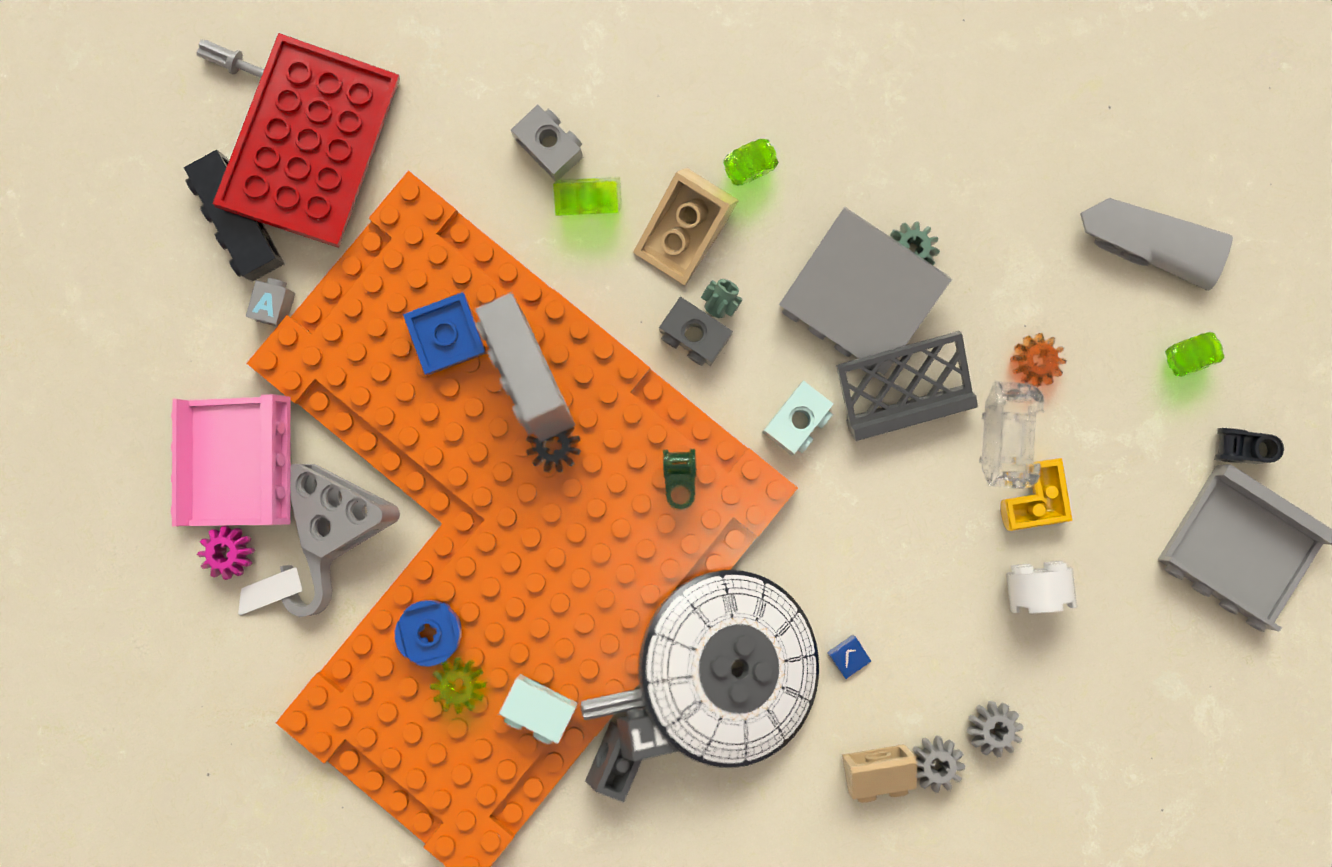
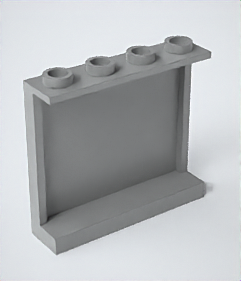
M844 207L779 305L784 308L782 313L791 320L798 322L801 319L810 325L808 330L818 338L824 340L825 337H828L836 343L834 348L843 355L850 357L853 354L858 358H863L906 346L952 279ZM891 360L882 362L876 373L880 372L885 375L894 362Z
M1231 464L1216 465L1158 560L1167 566L1165 571L1181 580L1185 577L1193 582L1192 588L1207 597L1213 595L1221 600L1219 605L1225 610L1236 615L1240 612L1248 618L1246 623L1262 632L1266 629L1280 631L1282 627L1274 622L1322 545H1332V529Z

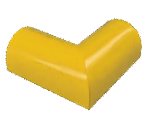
M1062 458L1028 463L1033 495L1001 500L1002 521L1008 531L1073 521Z

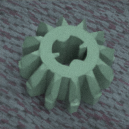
M915 221L911 228L907 223H902L900 231L893 230L890 233L891 238L908 249L912 243L915 244L917 248L914 253L930 264H935L932 257L937 256L940 250L932 246L938 242V237L933 236L929 238L927 236L931 231V227L927 226L923 231H920V223Z

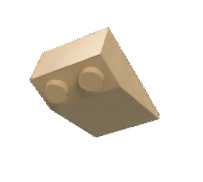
M688 168L679 170L670 182L633 253L683 285H686L722 231L739 200Z

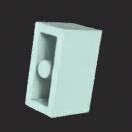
M520 674L516 678L499 714L505 717L504 722L516 729H521L523 726L533 731V736L539 741L546 744H551L553 741L558 744L578 703Z

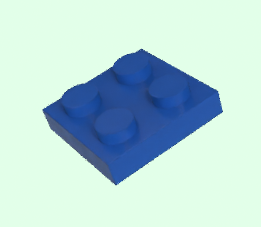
M464 292L403 314L424 374L427 376L487 354Z

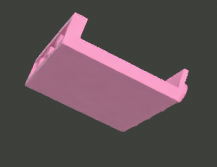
M269 394L251 398L173 399L171 413L172 526L290 524L291 397Z

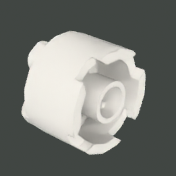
M1063 561L1044 562V568L1033 569L1031 564L1011 565L1012 572L1006 574L1010 610L1012 613H1019V607L1029 608V613L1063 611V604L1067 603L1069 608L1077 607L1073 569L1067 567V563H1063Z

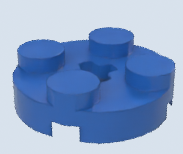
M423 600L412 604L403 612L395 627V642L400 653L421 666H434L447 660L459 648L462 637V627L457 614L447 603H441L436 600ZM424 624H430L431 628H436L437 634L433 636L434 641L429 642L427 637L421 638L420 632L425 629Z

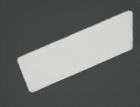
M291 568L241 588L238 614L248 613L302 592L303 589L297 568Z

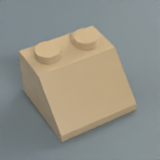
M904 744L842 754L848 793L852 799H858V802H871L877 799V795L889 794L890 797H902L909 794L908 790L917 789V759Z

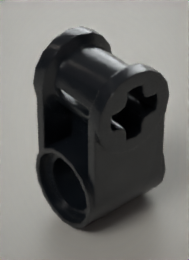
M1234 428L1217 429L1220 441L1218 454L1214 456L1216 461L1263 464L1276 462L1283 456L1284 444L1275 435L1248 432L1247 430ZM1261 442L1267 446L1268 452L1265 457L1259 452Z

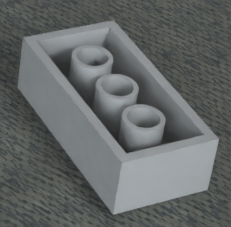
M512 292L475 309L480 319L479 322L475 323L483 341H486L490 349L488 354L495 368H498L502 376L500 378L507 395L511 396L515 404L513 410L520 424L524 425L528 435L534 433L539 441L542 442L576 426L527 318Z

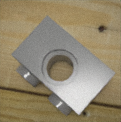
M537 104L511 129L514 139L557 182L583 158L580 148L582 143L574 133L569 131L566 134L558 126L561 121L550 109L544 111ZM548 136H554L558 140L554 146L544 147L541 145L543 139Z

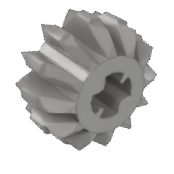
M989 701L987 710L978 705L976 707L980 714L978 718L974 715H970L968 718L975 724V726L967 728V733L975 736L971 741L972 745L975 747L981 746V752L985 755H989L993 751L996 757H1002L1003 747L1009 753L1014 752V748L1010 743L1012 741L1021 743L1022 738L1017 736L1015 732L1024 729L1021 723L1015 722L1019 714L1016 711L1009 712V705L1001 703L997 707L994 701ZM995 723L1000 725V729H996L995 735H993L989 731L995 728Z
M935 736L932 745L927 738H923L922 743L925 747L923 750L917 746L913 747V751L918 755L916 759L917 779H920L919 785L924 789L931 785L935 793L939 792L941 784L948 791L951 790L950 780L953 778L956 782H961L962 779L956 771L965 769V765L958 761L963 756V753L959 749L953 750L955 743L951 740L943 744L942 738ZM936 758H939L943 762H939L941 768H939L938 770H935L932 767L935 766V764L932 761Z

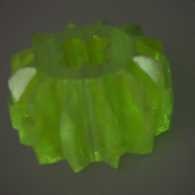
M768 139L751 141L727 154L723 161L726 168L725 172L733 185L750 183L776 168L779 163L776 151Z
M1212 332L1202 333L1173 344L1165 351L1169 368L1172 369L1174 375L1179 377L1216 365L1225 358L1223 346L1215 333Z
M456 657L454 666L446 660L442 663L444 671H434L433 676L440 682L430 684V689L440 690V693L433 700L439 702L444 698L446 700L443 705L444 711H448L454 704L456 714H461L464 705L471 711L476 707L474 700H483L484 694L477 689L485 688L487 681L477 680V677L482 675L484 671L482 668L475 672L471 670L474 666V660L470 659L465 667H463L462 658ZM460 678L464 681L462 686H466V689L457 692L453 689L456 684H452V682Z

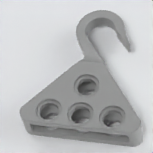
M291 464L290 497L301 547L308 561L315 595L309 605L302 602L298 593L282 599L285 608L293 615L305 617L321 613L331 601L330 565L332 561L397 522L400 517V511L396 505L316 464ZM292 565L280 566L281 572L293 568Z

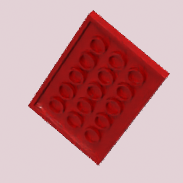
M278 33L213 205L216 208L339 248L400 81L399 74Z

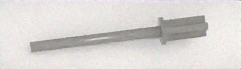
M201 40L198 44L197 56L227 68L229 73L233 75L241 69L261 78L264 69L243 61V53L236 50L234 52L207 40Z

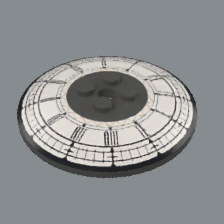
M739 570L714 571L694 577L675 589L661 603L648 624L639 654L638 673L641 696L645 709L657 731L674 749L684 756L709 766L721 768L744 767L758 763L777 753L793 739L803 726L814 703L819 680V655L812 627L795 599L786 590L766 577ZM739 659L743 663L744 669L741 676L735 678L731 672V666L735 660Z

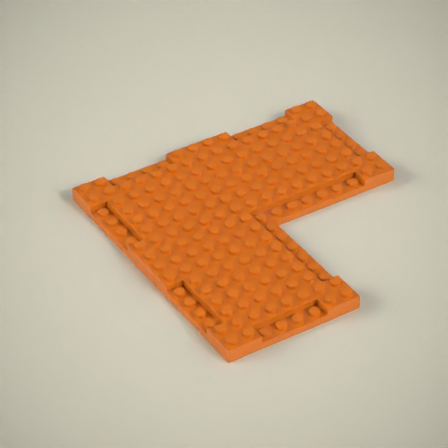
M408 170L368 219L371 222L292 316L286 315L246 364L285 396L291 397L292 402L300 405L442 524L322 670L314 675L276 721V724L322 763L329 762L423 841L425 843L423 848L446 867H491L589 743L613 717V715L584 720L580 708L581 702L634 690L639 684L638 666L642 640L651 618L661 603L675 589L694 577L714 571L731 570L798 487L750 448H747L651 370L641 359L555 289H552ZM464 292L477 323L480 319L475 309L512 292L527 318L576 424L574 431L568 436V438L579 436L581 439L580 442L571 444L572 448L581 450L580 455L572 453L568 455L575 464L569 466L562 460L563 472L560 473L556 470L555 462H553L549 473L544 471L546 460L539 466L533 465L532 462L539 454L527 455L526 450L536 447V444L530 443L526 439L527 436L537 437L534 433L528 435L524 425L520 424L513 410L515 404L511 396L507 395L500 380L502 376L498 368H495L488 354L490 349L486 341H483L487 354L427 376L424 374L403 314ZM554 437L552 442L547 441L546 447L550 449L549 454H553L555 450H561L562 444L557 442L559 440L558 437ZM423 600H436L441 603H447L457 614L462 627L459 648L447 660L434 666H421L411 661L408 657H404L395 642V627L401 615L409 606ZM424 624L425 629L420 632L421 638L427 637L429 642L434 641L433 636L437 634L436 628H431L430 624ZM520 674L578 703L558 744L553 741L551 744L539 741L533 736V731L523 726L521 729H516L504 722L505 717L499 714L516 678Z

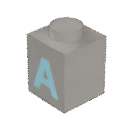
M268 278L267 283L256 280L246 317L257 322L278 326L286 315L290 314L295 293L287 289V283Z

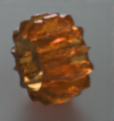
M1043 333L1036 334L1034 339L1028 335L1023 338V344L1018 343L1014 346V350L1019 355L1010 357V361L1019 365V367L1013 369L1014 374L1024 373L1021 378L1023 384L1031 380L1033 387L1041 386L1042 382L1050 385L1054 382L1053 376L1059 377L1063 374L1058 366L1066 364L1067 360L1058 357V353L1063 352L1064 347L1054 348L1053 345L1056 340L1054 337H1050L1045 341ZM1038 354V359H1043V364L1037 366L1039 362L1034 363L1033 356Z

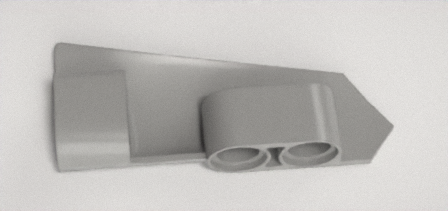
M1108 198L1080 213L1085 233L1096 237L1094 243L1098 247L1138 265L1148 266L1152 264L1207 291L1214 287L1221 276L1233 241V236L1112 198Z

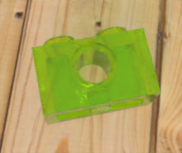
M620 177L564 179L553 183L555 216L619 213L622 209Z

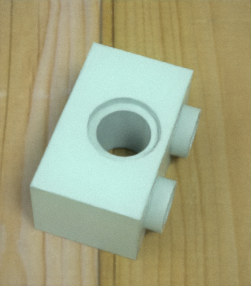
M803 380L762 433L791 455L795 454L797 450L803 453L813 441V438L809 436L816 426L822 429L833 415L829 411L833 403ZM795 412H802L807 416L808 424L806 428L799 429L793 425L792 416Z

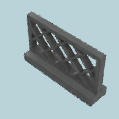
M960 331L836 365L848 418L846 419L848 431L855 441L978 407L977 397L972 391L964 340ZM955 342L956 352L949 362L937 356L943 345ZM921 351L927 354L928 357L919 370L906 364L913 353ZM934 359L946 365L937 381L925 375ZM891 360L897 366L888 379L876 373L882 362ZM859 368L865 371L866 375L859 386L855 387L848 383L846 372ZM903 368L916 374L907 389L894 383ZM954 370L961 374L962 385L949 389L943 383L951 371ZM872 377L885 383L876 398L863 391ZM922 378L933 384V387L925 396L918 397L912 393ZM891 387L903 393L896 404L887 405L882 402ZM860 395L872 401L867 412L855 415L853 406Z

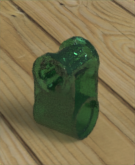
M690 448L689 452H669L668 449H663V471L667 503L675 510H687L695 499V448ZM684 462L687 463V464H672V463H684ZM684 487L689 491L690 499L688 502L680 505L672 500L671 493L675 488Z

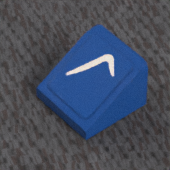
M854 635L827 652L845 679L871 662V659Z

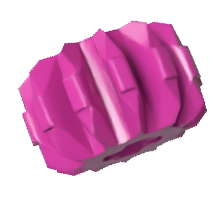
M221 526L220 531L211 529L208 532L210 539H201L199 541L206 548L205 551H199L196 554L198 557L206 558L201 568H211V577L214 578L221 575L224 580L231 579L233 574L236 576L243 575V566L248 567L253 564L246 557L248 554L255 553L254 548L246 547L252 538L250 536L241 537V528H234L232 531L230 526ZM225 547H229L230 551L226 554L227 558L223 557V554L226 552Z

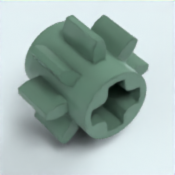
M720 279L717 283L711 280L701 296L706 301L704 305L706 311L717 318H723L726 314L732 317L743 300L737 296L739 293L737 285L727 279Z

